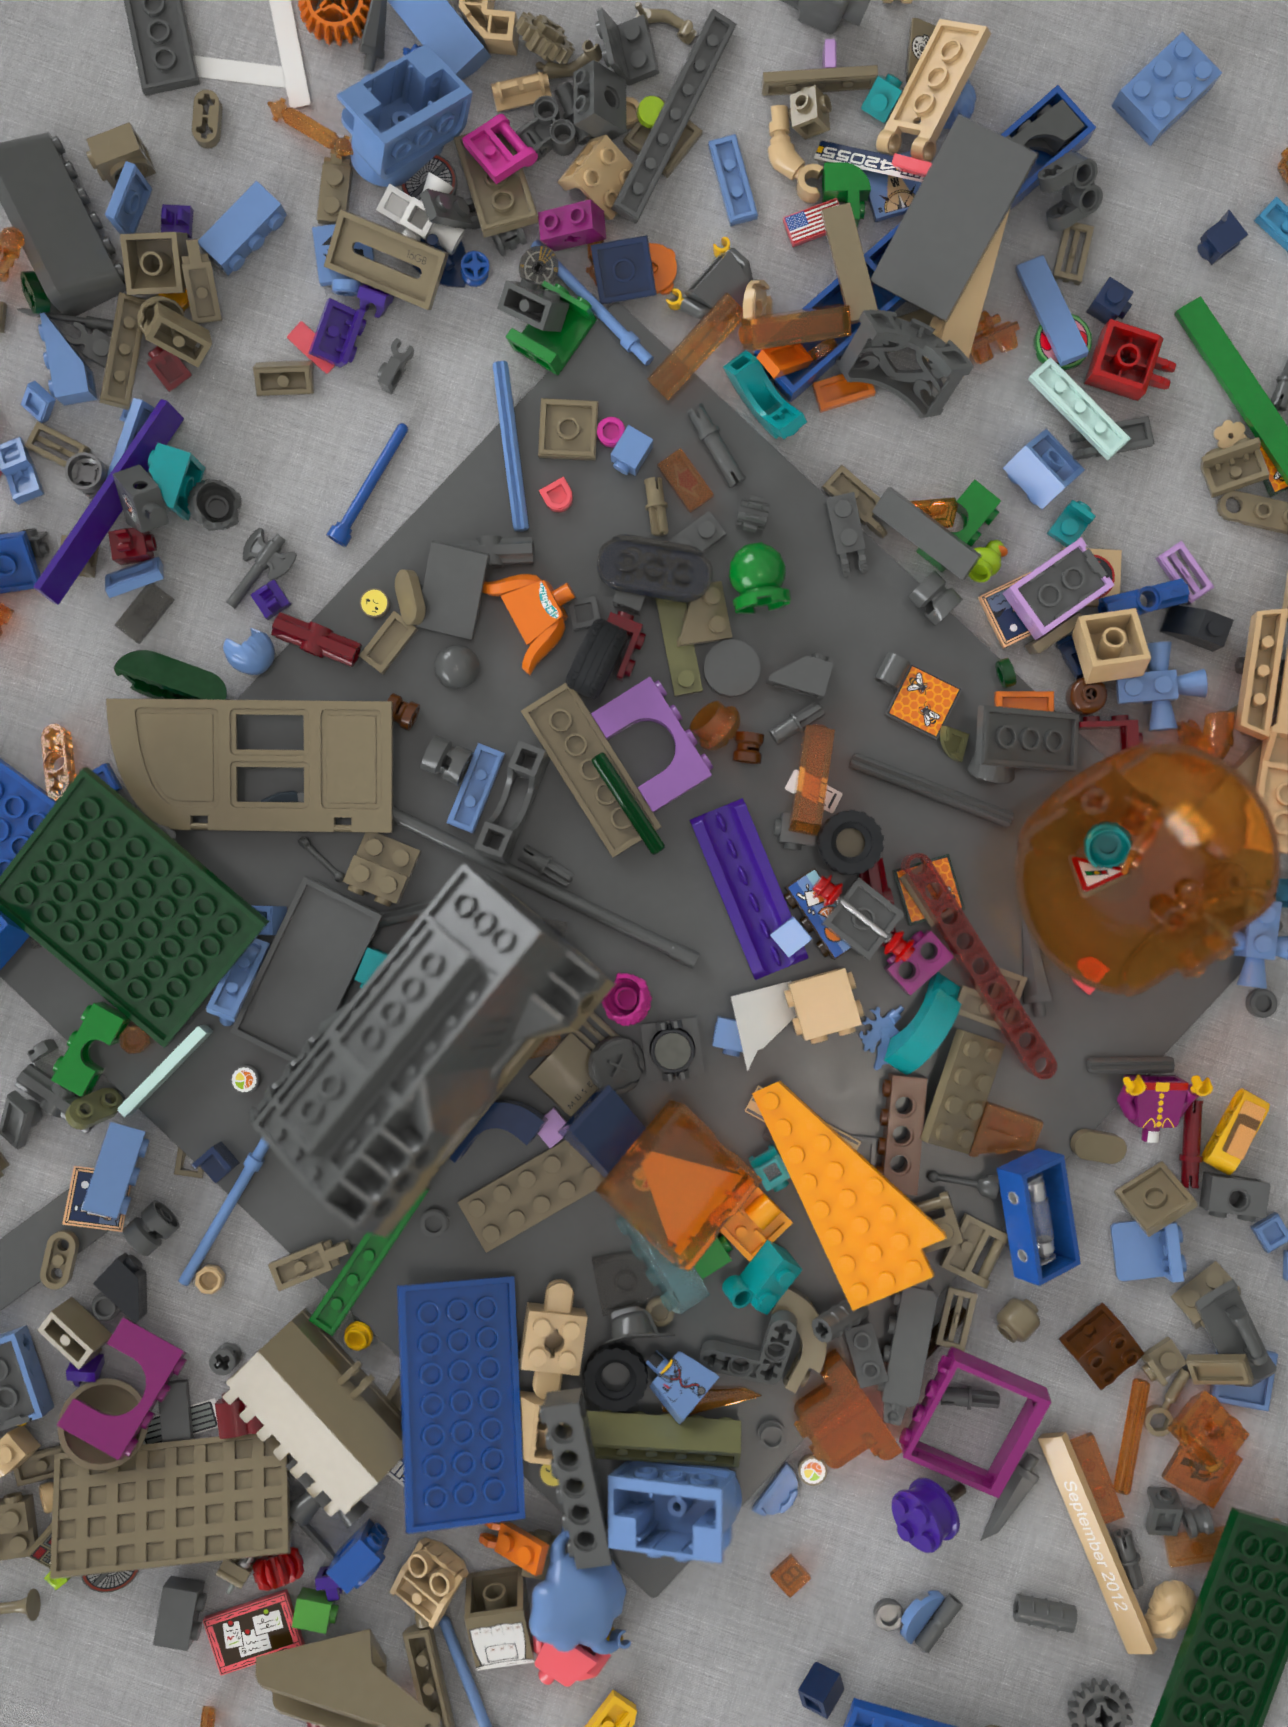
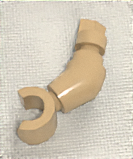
M774 105L771 107L772 121L768 124L769 135L772 137L768 147L770 163L773 169L790 180L797 179L796 191L801 200L806 203H816L820 199V192L817 187H810L805 181L809 178L818 180L822 176L824 167L819 164H808L805 166V161L795 151L794 144L791 143V138L788 136L790 134L788 107L786 105Z

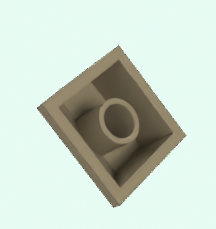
M187 233L120 234L127 295L185 293L186 285L181 265L183 264L181 256H189L186 244L188 239Z

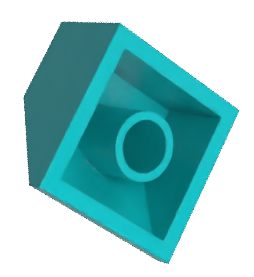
M157 443L156 449L151 451L148 458L149 472L153 480L158 484L167 507L183 520L189 521L191 515L187 507L189 492L197 482H201L206 467L190 452Z

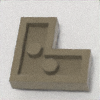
M998 967L988 994L961 985L957 1001L961 1003L958 1014L1008 1032L1027 977Z

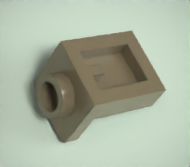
M1166 1337L1145 1351L1144 1355L1141 1356L1145 1363L1142 1369L1151 1382L1157 1380L1163 1387L1168 1384L1165 1379L1166 1377L1187 1364L1170 1337Z

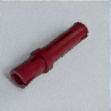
M1201 1100L1194 1101V1111L1192 1102L1184 1113L1182 1154H1179V1160L1182 1161L1181 1183L1185 1188H1189V1177L1190 1187L1199 1188V1164L1203 1162V1156H1200L1203 1101Z

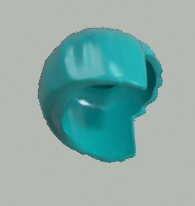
M1103 821L1099 822V824H1094L1084 838L1085 855L1088 862L1096 868L1098 866L1101 868L1119 866L1126 861L1133 850V840L1130 832L1117 822Z

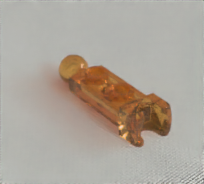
M15 227L3 228L0 233V282L7 281L9 278V267H13L14 260L19 259L20 249L24 246V235Z

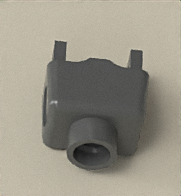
M780 0L799 10V22L830 35L837 31L842 19L859 26L870 3V0Z

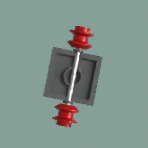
M822 875L812 888L815 891L813 898L818 896L824 898V907L835 904V907L822 922L824 927L866 960L871 959L883 942L886 943L884 954L887 955L891 952L895 954V963H898L900 960L906 962L915 951V948L912 946L914 939L905 941L903 939L904 931L891 933L905 913L859 877L855 879L845 894L842 895L843 883L834 885L831 882L832 875H829L827 878Z

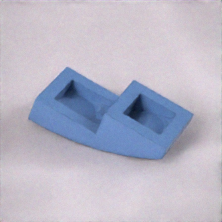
M21 437L0 444V471L6 476L12 498L18 505L44 495L35 466L27 448L24 447L25 444Z

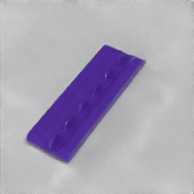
M743 798L690 819L689 821L754 979H760L808 959L804 946L788 957L770 936V934L790 919L792 915Z

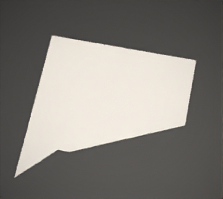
M791 981L731 996L747 1071L757 1051L763 1049L796 1017L794 1006L788 1007L784 991L789 990L787 983Z

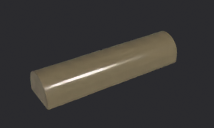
M413 1624L404 1630L402 1636L417 1701L438 1717L441 1727H456L434 1630L431 1627L417 1628L416 1624Z

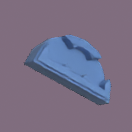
M787 1461L754 1503L752 1511L762 1516H766V1514H782L793 1505L798 1495V1481L794 1469Z
M928 1591L930 1596H927L922 1601L916 1598L904 1612L901 1618V1622L904 1625L903 1629H900V1634L908 1643H913L945 1599L939 1591Z

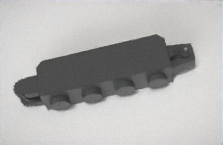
M929 1279L893 1295V1305H897L895 1316H890L887 1333L891 1334L890 1345H884L882 1354L883 1362L886 1363L885 1370L889 1381L877 1384L876 1391L881 1392L883 1422L901 1426L907 1407L911 1408L918 1404L938 1299L935 1291L928 1285Z

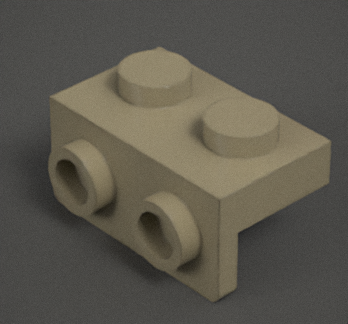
M1259 437L1241 439L1233 446L1225 449H1212L1201 458L1200 468L1211 498L1269 479L1270 473L1260 450L1261 441Z
M1215 1261L1175 1292L1171 1299L1188 1317L1195 1329L1201 1326L1205 1328L1195 1307V1302L1206 1293L1232 1280V1278ZM1238 1286L1237 1290L1241 1295V1288Z

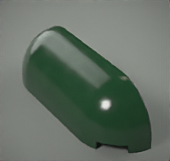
M137 650L127 653L114 665L116 675H123L132 683L130 687L132 690L154 699L226 700V686L216 674L154 651Z

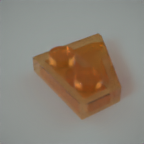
M986 1102L969 1156L979 1157L978 1154L993 1152L1004 1154L1012 1150L1019 1152L1034 1150L1044 1123L1040 1119Z

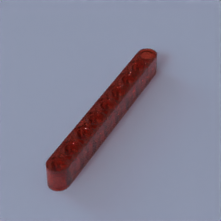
M911 853L904 857L901 862L903 875L935 923V926L1026 1071L1039 1079H1049L1054 1076L1057 1071L1056 1059L927 855L922 853ZM914 858L920 859L923 864L922 871L917 875L913 874L910 870V863ZM930 883H934L938 887V895L934 899H929L925 893V889ZM946 908H950L954 913V918L949 924H945L941 919V913ZM961 933H966L969 937V944L965 948L960 949L957 945V938ZM980 957L984 960L985 967L982 972L976 974L973 971L972 964L975 959ZM997 982L1000 987V993L997 997L991 998L988 994V988L992 983ZM1012 1007L1015 1010V1018L1012 1022L1006 1023L1004 1012ZM1028 1032L1031 1036V1042L1028 1046L1021 1047L1019 1043L1020 1036ZM1044 1057L1046 1067L1043 1071L1037 1072L1035 1063L1039 1058Z

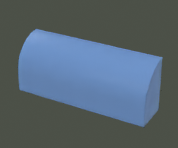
M387 0L421 44H427L461 80L475 73L492 57L447 0Z

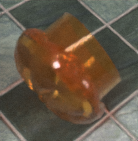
M718 700L713 701L695 715L690 724V730L700 737L702 748L708 751H715L726 746L729 743V739L735 737L741 723L740 713L734 706L725 707Z

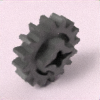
M1092 1678L1091 1686L1089 1687L1084 1682L1080 1683L1083 1689L1080 1693L1073 1690L1072 1693L1076 1700L1068 1701L1071 1712L1067 1713L1070 1722L1073 1723L1072 1727H1125V1725H1133V1721L1128 1715L1133 1713V1709L1128 1703L1129 1699L1125 1692H1121L1116 1683L1110 1687L1108 1680L1103 1679L1101 1685H1098L1095 1678Z

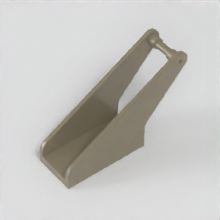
M371 1629L256 1657V1680L262 1688L273 1693V1705L283 1715L320 1727H441V1723L436 1715L387 1677V1658Z

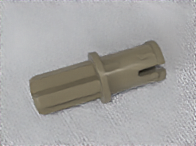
M655 477L644 480L647 496L645 510L649 511L652 535L659 537L668 534L666 517L668 503L664 501L662 478L657 477V481H655Z

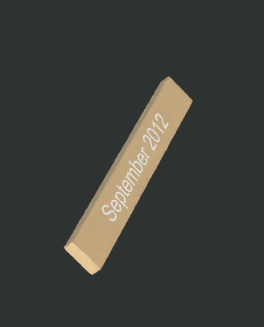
M1067 1432L1042 1434L1038 1441L1127 1653L1154 1654L1157 1646Z

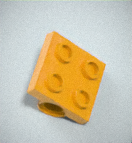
M752 1179L710 1219L711 1223L749 1262L767 1240L774 1242L793 1224L792 1220Z

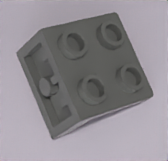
M603 8L597 9L599 21H596V29L599 37L604 41L605 49H602V55L607 67H611L616 74L626 79L628 86L660 74L648 20L644 14L617 25Z

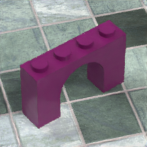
M124 1317L107 1344L133 1358L142 1367L146 1377V1388L141 1401L131 1411L122 1415L112 1416L101 1412L78 1398H73L56 1425L117 1460H123L125 1455L127 1457L131 1456L139 1442L135 1439L141 1428L147 1429L155 1416V1413L151 1412L157 1401L161 1403L164 1401L171 1389V1386L167 1384L173 1374L177 1376L180 1374L187 1362L183 1358L186 1354L185 1351Z

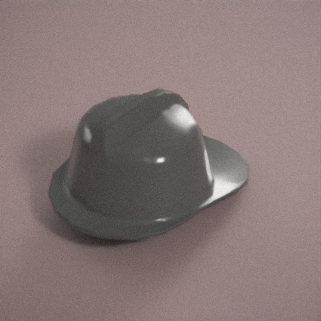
M634 1306L611 1313L612 1339L606 1341L605 1344H613L635 1338L672 1337L675 1334L659 1333L651 1314L643 1308Z

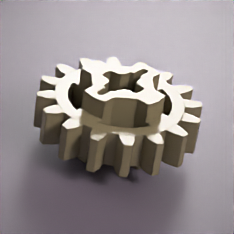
M525 12L521 14L515 28L517 29L516 32L522 35V39L526 41L525 46L547 62L554 61L555 59L559 64H567L575 49L572 47L573 44L563 35L565 30L560 25L549 20L545 15L539 14V16L535 17L530 12L528 14Z

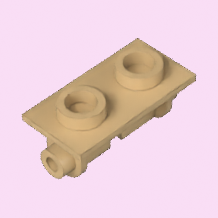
M538 72L491 84L497 113L532 105L541 96H551L547 73Z

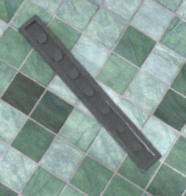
M714 9L709 13L611 208L635 224L638 222L737 25Z

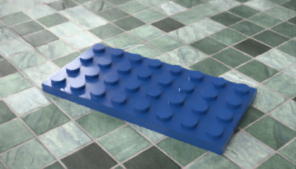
M501 1276L397 1285L406 1532L411 1534L525 1519L515 1277Z

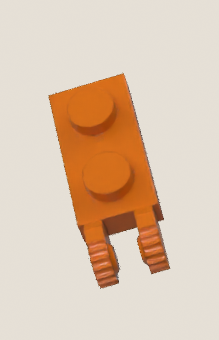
M510 1521L483 1524L491 1530L499 1531L497 1537L490 1533H481L479 1537L481 1544L495 1549V1552L534 1576L542 1575L549 1544Z

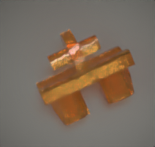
M982 311L976 333L983 331V333L975 336L971 349V354L977 364H982L994 358L989 343L996 340L1001 353L1018 347L1015 331L1020 330L1018 321L1012 323L1007 321L994 327L995 324L1001 322L1000 315L996 314L990 317L987 311Z

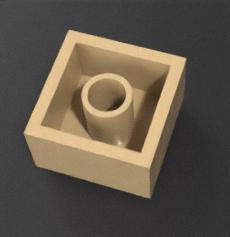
M1136 608L1078 616L1072 632V638L1086 684L1144 675L1151 656Z

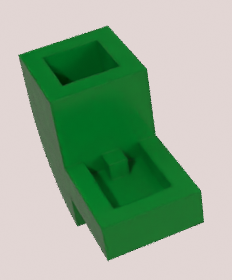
M824 163L821 176L822 203L837 198L838 202L850 203L856 227H858L860 219H864V202L868 201L871 191L868 177L859 167L850 163Z

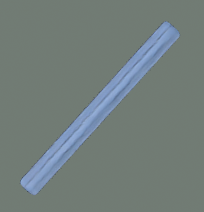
M496 361L493 363V373L514 531L521 532L528 530L529 524L509 366L507 361Z

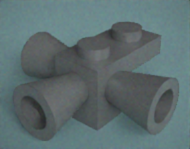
M293 1458L286 1465V1468L290 1471L298 1462ZM307 1472L297 1479L306 1490L314 1482ZM324 1491L315 1498L306 1492L290 1502V1516L300 1526L306 1527L320 1507L324 1509L331 1499ZM360 1500L346 1514L341 1510L337 1512L348 1529L365 1513L369 1506Z

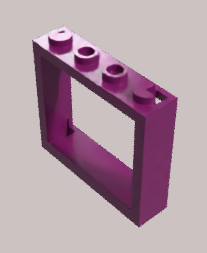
M951 1346L947 1355H943L940 1358L937 1367L938 1372L934 1380L930 1379L924 1392L925 1397L921 1404L918 1403L914 1407L909 1427H905L900 1434L899 1443H901L903 1458L999 1499L1052 1402L1047 1387ZM957 1368L1027 1398L988 1471L919 1441Z

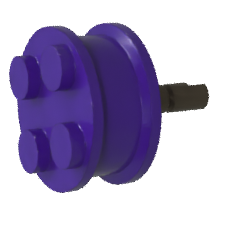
M918 1478L910 1484L909 1490L904 1489L893 1496L891 1506L900 1538L922 1552L933 1553L941 1547L943 1540H950L955 1537L960 1529V1520L953 1502L966 1494L965 1486L958 1483L946 1492L933 1480Z

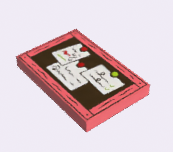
M287 1589L204 1617L203 1623L221 1676L256 1664V1657L305 1645L301 1629L292 1628L294 1608Z

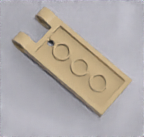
M939 19L884 129L878 135L876 148L879 153L894 156L895 153L897 154L901 147V134L903 132L918 135L911 146V158L926 162L933 160L936 153V141L991 35L987 26Z

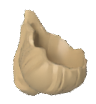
M1177 1580L1164 1581L1155 1587L1148 1604V1611L1144 1615L1153 1638H1176L1180 1630L1188 1627L1197 1598L1195 1592L1184 1582Z

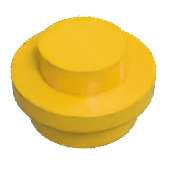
M355 1321L350 1323L345 1329L344 1340L346 1345L352 1350H362L371 1344L373 1332L367 1324Z

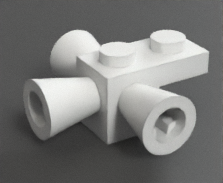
M428 172L423 191L431 189L449 194L453 187ZM391 184L388 185L376 209L379 213L403 226L405 230L401 234L418 241L422 238L427 241L429 234H435L440 245L450 255H453L465 232L463 228H454L429 222L422 199L418 200L415 197H411Z

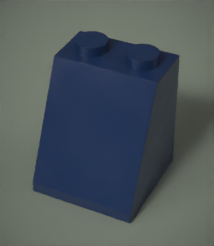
M609 1085L597 1089L558 1131L607 1181L614 1180L615 1178L620 1180L631 1168L628 1163L635 1156L638 1158L635 1147L648 1150L650 1145L647 1142L653 1137Z

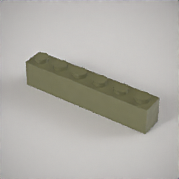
M586 1409L595 1456L598 1459L739 1468L741 1456L740 1420H733L729 1417L709 1419L693 1415L686 1417L679 1425L669 1413L647 1415L644 1412L618 1413L611 1410L601 1412ZM566 1451L569 1454H575L573 1451Z

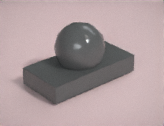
M16 1090L7 1094L0 1122V1135L15 1149L18 1150L26 1145L30 1127L36 1126L41 1120L42 1108L33 1100H26Z

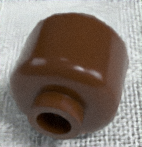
M1084 677L1074 681L1066 691L1068 707L1072 712L1084 716L1098 712L1107 701L1105 685L1102 682L1086 684Z

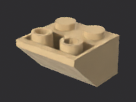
M520 1391L523 1460L529 1463L551 1465V1460L554 1458L552 1450L548 1451L546 1447L545 1435L548 1432L547 1424L542 1423L540 1418V1405H543L545 1400L536 1396L535 1392Z

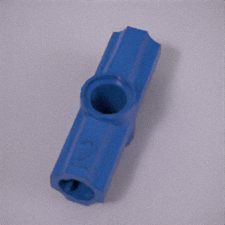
M1181 578L1100 598L1098 612L1105 613L1136 608L1137 614L1143 615L1188 603L1190 595L1188 584ZM1141 595H1143L1147 600L1146 607H1144L1140 602Z

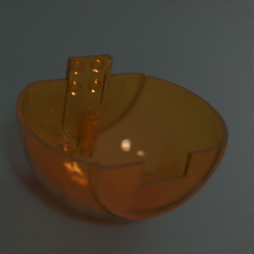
M1154 740L1128 747L1093 764L1059 787L1031 813L1018 835L1014 869L1016 896L1029 932L1039 948L1059 969L1089 987L1117 995L1124 993L1126 997H1131L1146 992L1176 971H1179L1185 979H1188L1189 977L1202 974L1206 970V966L1215 960L1228 957L1233 952V949L1239 945L1233 934L1262 916L1275 901L1273 894L1277 891L1280 876V851L1275 825L1269 810L1255 788L1241 773L1210 753L1166 740ZM1099 822H1117L1130 832L1133 840V850L1130 852V856L1127 857L1124 863L1119 865L1120 867L1132 870V875L1099 893L1083 898L1080 896L1068 862V856L1076 855L1087 858L1084 852V838L1088 830L1094 824H1099Z

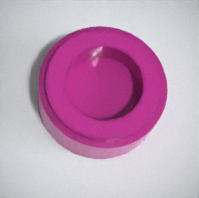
M616 417L604 418L597 427L599 442L605 447L614 448L624 433L625 426Z

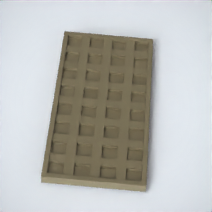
M247 1434L227 1439H220L218 1436L143 1444L127 1462L107 1470L87 1469L73 1462L66 1453L54 1454L50 1579L291 1553L289 1470L286 1468V1465L289 1463V1453L282 1460H278L273 1451L281 1443L273 1435L263 1442L256 1434Z

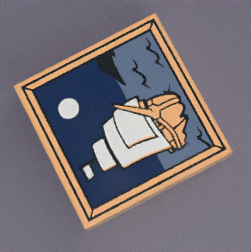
M1029 573L978 597L1002 649L1031 636L1026 626L1002 594Z
M74 1166L62 1224L122 1232L126 1215L120 1214L119 1219H114L81 1210L94 1168ZM129 1185L126 1196L128 1197L130 1195L131 1185Z

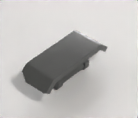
M1232 1279L1202 1296L1195 1302V1307L1218 1354H1246L1254 1377L1252 1385L1236 1386L1252 1387L1275 1374L1277 1367L1269 1357L1237 1290L1238 1285Z

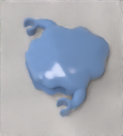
M562 1527L561 1533L556 1537L550 1549V1563L545 1580L538 1583L532 1592V1610L529 1619L530 1632L538 1641L551 1644L560 1652H569L578 1644L590 1647L594 1652L602 1655L611 1654L619 1648H629L631 1646L630 1640H622L620 1642V1637L626 1630L614 1629L610 1634V1641L606 1640L611 1631L613 1620L622 1613L624 1598L627 1592L614 1561L612 1560V1565L576 1569L574 1557L570 1558L569 1553L565 1551L568 1539H570L569 1531H564Z

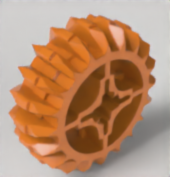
M299 0L298 7L301 11L300 17L302 22L306 24L305 26L310 34L314 33L318 41L324 38L329 46L333 40H336L337 45L341 47L345 39L352 45V37L355 35L362 39V29L365 27L371 0H359L358 6L352 15H350V10L355 6L354 2L357 0H323L319 4L320 8L316 10L319 0Z

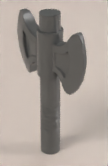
M258 528L250 535L243 549V560L248 562L256 558L255 563L226 603L236 609L246 593H248L262 572L268 567L270 568L268 574L270 580L277 579L290 570L297 554L295 552L279 553L286 541L284 538L276 534L266 544L262 528Z

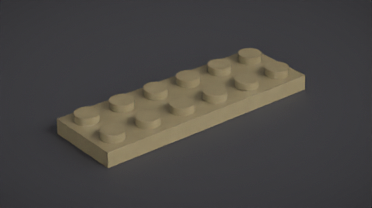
M564 683L521 710L524 718L613 858L641 841L642 838L592 764V759L596 755L605 753L655 831L662 827L574 689H570Z
M564 1139L551 1149L549 1148L460 1199L457 1203L487 1253L612 1180L607 1181ZM634 1158L628 1163L631 1167L630 1170L637 1166Z

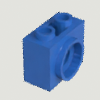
M369 1518L337 1550L326 1573L346 1594L354 1587L356 1589L361 1587L386 1557L384 1551L389 1541L384 1527L379 1523H374Z

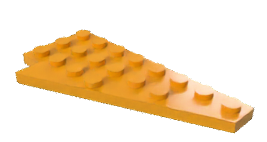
M777 1081L752 1093L852 1311L934 1277L935 1274L922 1248L946 1239V1233L781 1081Z

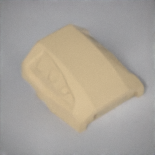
M424 1538L418 1542L416 1548L400 1569L390 1593L401 1598L429 1622L428 1626L433 1629L443 1618L455 1592L469 1573L464 1560L445 1544Z

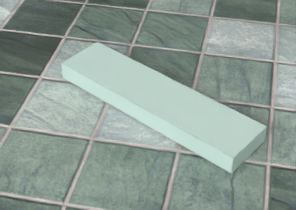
M1051 357L1029 376L1028 380L1107 461L1131 439Z
M207 1024L197 1026L118 1107L117 1111L124 1118L134 1114L214 1031Z

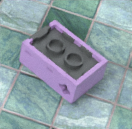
M1082 537L1002 593L1035 640L1115 586L1110 577H1105L1107 573L1089 548L1086 550L1085 547L1087 545Z

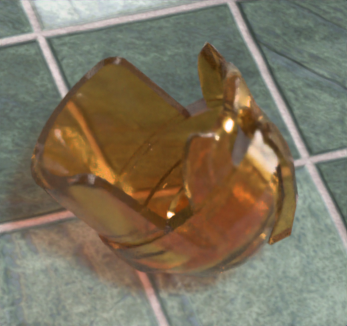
M1218 711L1217 713H1208L1205 716L1203 734L1199 725L1191 719L1187 723L1184 721L1177 722L1179 748L1185 760L1192 767L1213 766L1220 763L1226 757L1230 748L1234 746L1233 732L1236 712Z

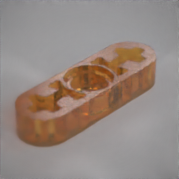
M53 723L46 726L42 731L41 747L46 794L57 802L74 780L76 774L71 733L61 725ZM63 757V766L58 770H54L55 761Z

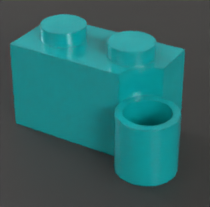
M767 1240L740 1276L732 1275L723 1282L722 1290L735 1308H743L751 1303L756 1310L768 1315L803 1269L785 1248Z

